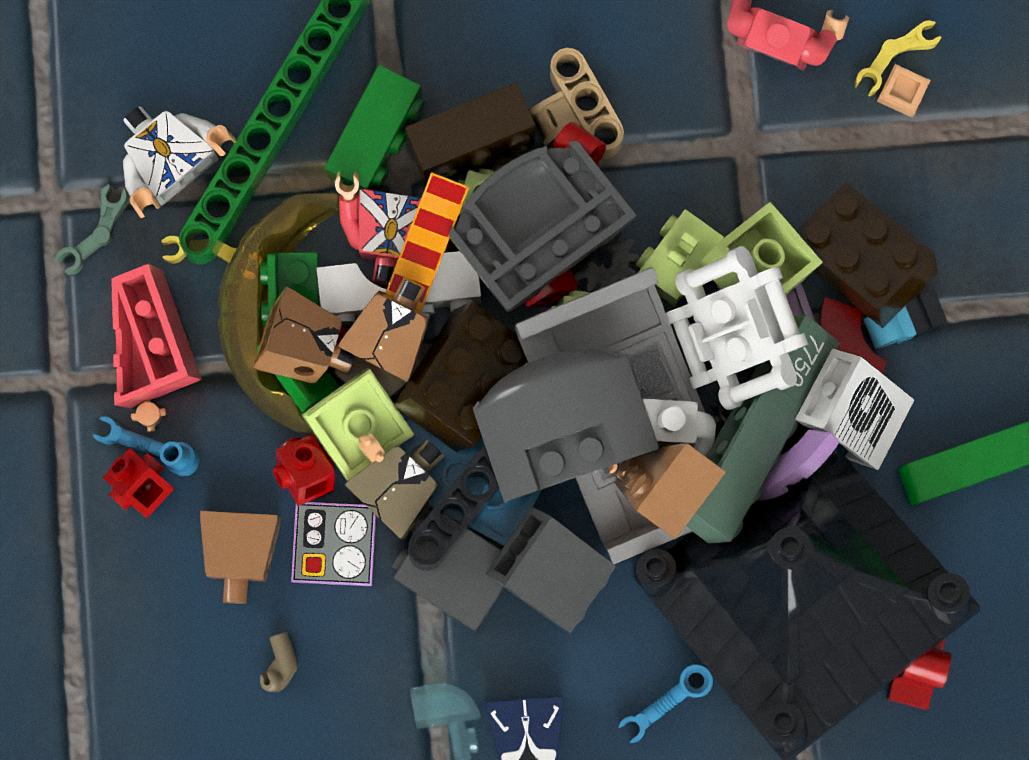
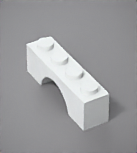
M460 251L443 254L422 312L428 315L434 314L435 308L450 307V311L453 312L454 309L471 301L475 304L481 303L479 276ZM356 263L317 268L320 305L323 309L338 317L342 323L341 326L354 324L355 318L359 317L379 290L386 293L387 289L378 287L370 282L362 274Z

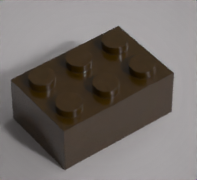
M517 82L405 127L409 148L425 186L431 172L457 182V176L469 170L477 173L481 168L489 170L494 166L493 161L508 156L509 159H516L530 152V146L535 145V123Z
M847 182L796 231L823 262L814 272L882 329L938 274L935 253Z
M473 301L454 309L393 406L455 452L475 446L481 437V432L473 407L478 401H482L498 381L514 370L524 366L527 362L518 336Z

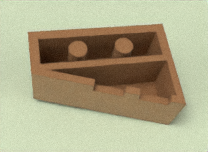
M688 443L659 447L660 449L623 461L616 472L618 478L614 482L638 513L674 539L678 537L726 473L725 470Z

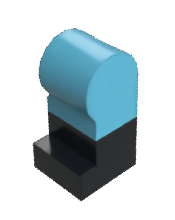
M934 288L914 297L883 329L869 317L864 319L875 350L895 343L899 344L934 331L948 322Z

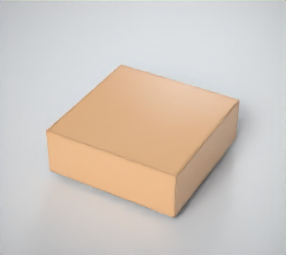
M895 64L877 102L913 118L931 80Z

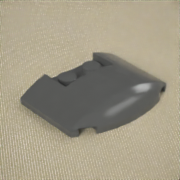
M578 141L568 142L569 148H553L548 150L547 146L538 148L510 161L498 169L468 198L462 207L463 212L459 217L456 228L452 227L450 230L449 238L507 313L538 295L540 290L601 245L605 246L637 218L635 212Z
M582 349L542 357L525 364L502 378L489 390L482 401H478L473 407L504 502L660 449L628 354L617 352V355L596 349Z

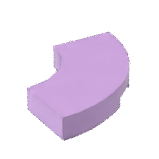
M808 430L796 445L788 452L780 455L778 464L766 476L761 486V495L757 501L781 496L788 492L787 485H794L803 477L807 479L832 454L839 444V440L830 432Z

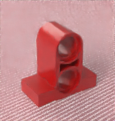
M945 639L890 682L886 700L923 710L929 709L933 688H942L944 686L950 669L951 652L943 650Z

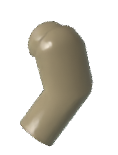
M288 632L269 638L275 659L267 671L262 672L260 676V685L265 691L280 692L287 687L298 669V662Z

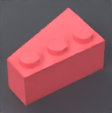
M146 264L112 278L113 329L116 335V354H113V361L117 378V392H114V404L131 409L146 400H153L202 380L163 270Z

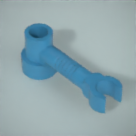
M100 417V420L111 425L110 434L106 437L93 434V437L103 444L112 445L117 443L143 453H149L151 456L161 459L169 471L179 476L193 474L200 463L199 454L194 447L184 442L162 443L122 428L117 421L109 417ZM179 453L177 459L174 460L176 454Z
M701 664L687 666L681 673L680 682L636 716L629 715L623 718L619 728L630 721L636 722L639 725L640 732L630 740V743L638 742L644 736L645 729L661 718L662 715H665V712L667 713L668 710L674 708L675 705H678V703L689 696L694 698L705 696L711 690L713 684L712 674ZM692 673L702 674L704 677L703 685L693 687L689 683V676Z

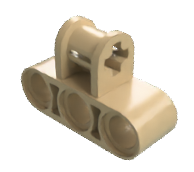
M574 48L560 49L553 55L550 66V79L557 93L539 102L529 110L532 118L536 120L545 136L543 143L547 148L553 147L554 141L562 128L570 122H575L594 136L601 130L611 131L615 135L616 140L612 144L606 145L605 153L601 159L612 158L619 153L622 147L623 126L584 56ZM571 63L576 66L578 73L572 77H564L560 75L557 69L562 64ZM587 96L593 98L597 106L593 110L583 111L576 105V101L581 97Z

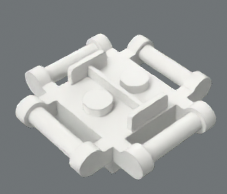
M743 246L730 250L726 257L697 270L687 269L678 273L675 277L676 287L681 294L685 295L688 304L666 313L669 325L673 324L691 371L692 377L689 380L692 388L696 389L718 381L720 387L718 393L719 401L727 410L737 408L743 404L744 400L775 388L784 390L794 386L797 376L788 353L809 345L805 333L800 334L780 282V279L783 278L780 267L776 266L758 273L750 252ZM731 272L737 273L740 282L706 296L703 284ZM693 316L695 323L690 325L688 318ZM710 360L713 369L707 371L704 362ZM770 360L772 365L771 373L739 384L736 373Z

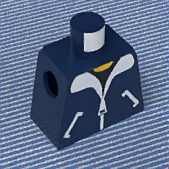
M563 696L485 702V709L498 760H558Z

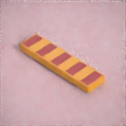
M431 172L387 287V294L394 297L403 277L411 279L425 287L416 306V309L422 311L448 244L450 230L452 227L454 228L469 186Z

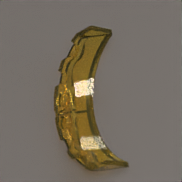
M335 193L296 194L284 200L280 206L269 212L255 226H251L239 241L238 248L233 254L229 265L226 266L219 289L218 306L221 312L220 318L217 321L219 338L225 359L235 379L245 394L265 414L298 433L314 434L301 415L303 413L273 373L253 368L258 352L256 347L261 343L266 325H262L261 304L262 301H268V285H261L260 264L261 261H267L268 253L293 252L299 242L313 228L328 217L339 212V196Z

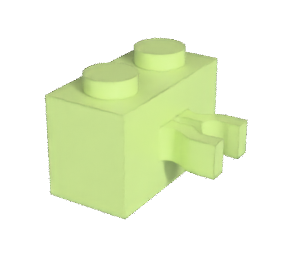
M686 209L679 218L672 215L659 232L664 237L656 249L649 246L636 263V266L640 268L639 272L650 267L654 269L659 282L655 284L658 295L674 307L683 296L676 287V275L687 269L697 270L702 266L699 262L724 238Z

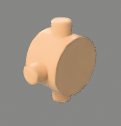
M146 400L138 406L136 413L131 414L132 421H138L147 427V432H154L155 426L160 423L162 416H166V409H160L151 400Z
M372 434L369 436L362 435L359 438L358 446L371 463L374 461L381 462L384 459L383 455L385 452Z

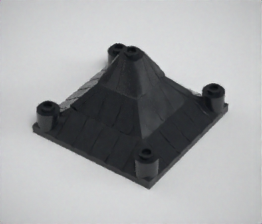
M803 429L796 439V444L801 440V438L805 435V433L808 430L813 429ZM837 447L807 479L803 477L794 485H787V493L773 499L756 501L752 504L742 520L743 527L740 533L731 542L707 543L692 531L668 551L650 549L643 553L637 561L636 574L633 575L637 584L781 760H792L980 612V605L970 595V588L966 580L957 574L949 573L942 566L938 559L924 546L912 530L898 517L894 510Z

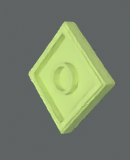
M369 368L363 370L301 414L347 481L372 464L358 446L359 438L362 435L369 436L372 434L385 453L397 445L400 446L415 435L398 409L393 406L394 403Z

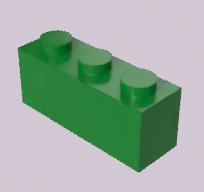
M378 65L324 167L327 177L336 181V176L341 171V182L344 185L350 186L354 184V171H356L360 175L357 192H359V189L373 191L375 188L380 190L389 173V169L385 167L392 154L397 156L405 144L407 135L403 133L409 120L415 122L424 107L425 100L421 99V85Z

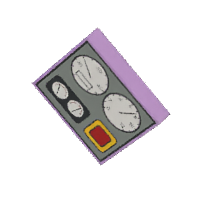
M307 502L300 506L296 504L291 582L373 586L376 515L366 505Z

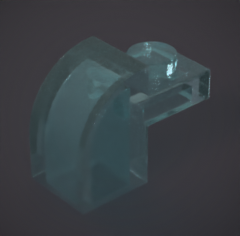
M432 684L410 688L416 729L449 724L454 760H472L471 753L479 752L475 728L467 729L466 721L482 718L474 699L464 690L449 684Z

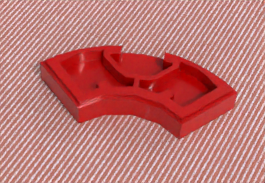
M825 297L820 310L819 325L840 343L836 350L860 356L879 372L883 373L887 361L874 354L864 341L860 326L862 311Z

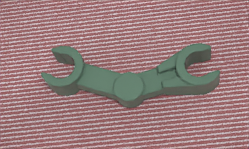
M110 184L105 186L101 192V217L93 234L75 248L65 247L57 252L55 260L58 263L69 255L75 256V264L64 271L67 275L79 273L83 267L84 259L101 246L108 245L111 242L114 224L129 203V195L125 189L122 191L120 201L110 203L109 196L113 188Z

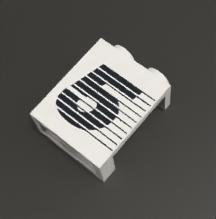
M832 349L795 420L804 427L816 431L830 432L839 440V444L849 450L845 456L848 460L878 470L914 399L862 357Z

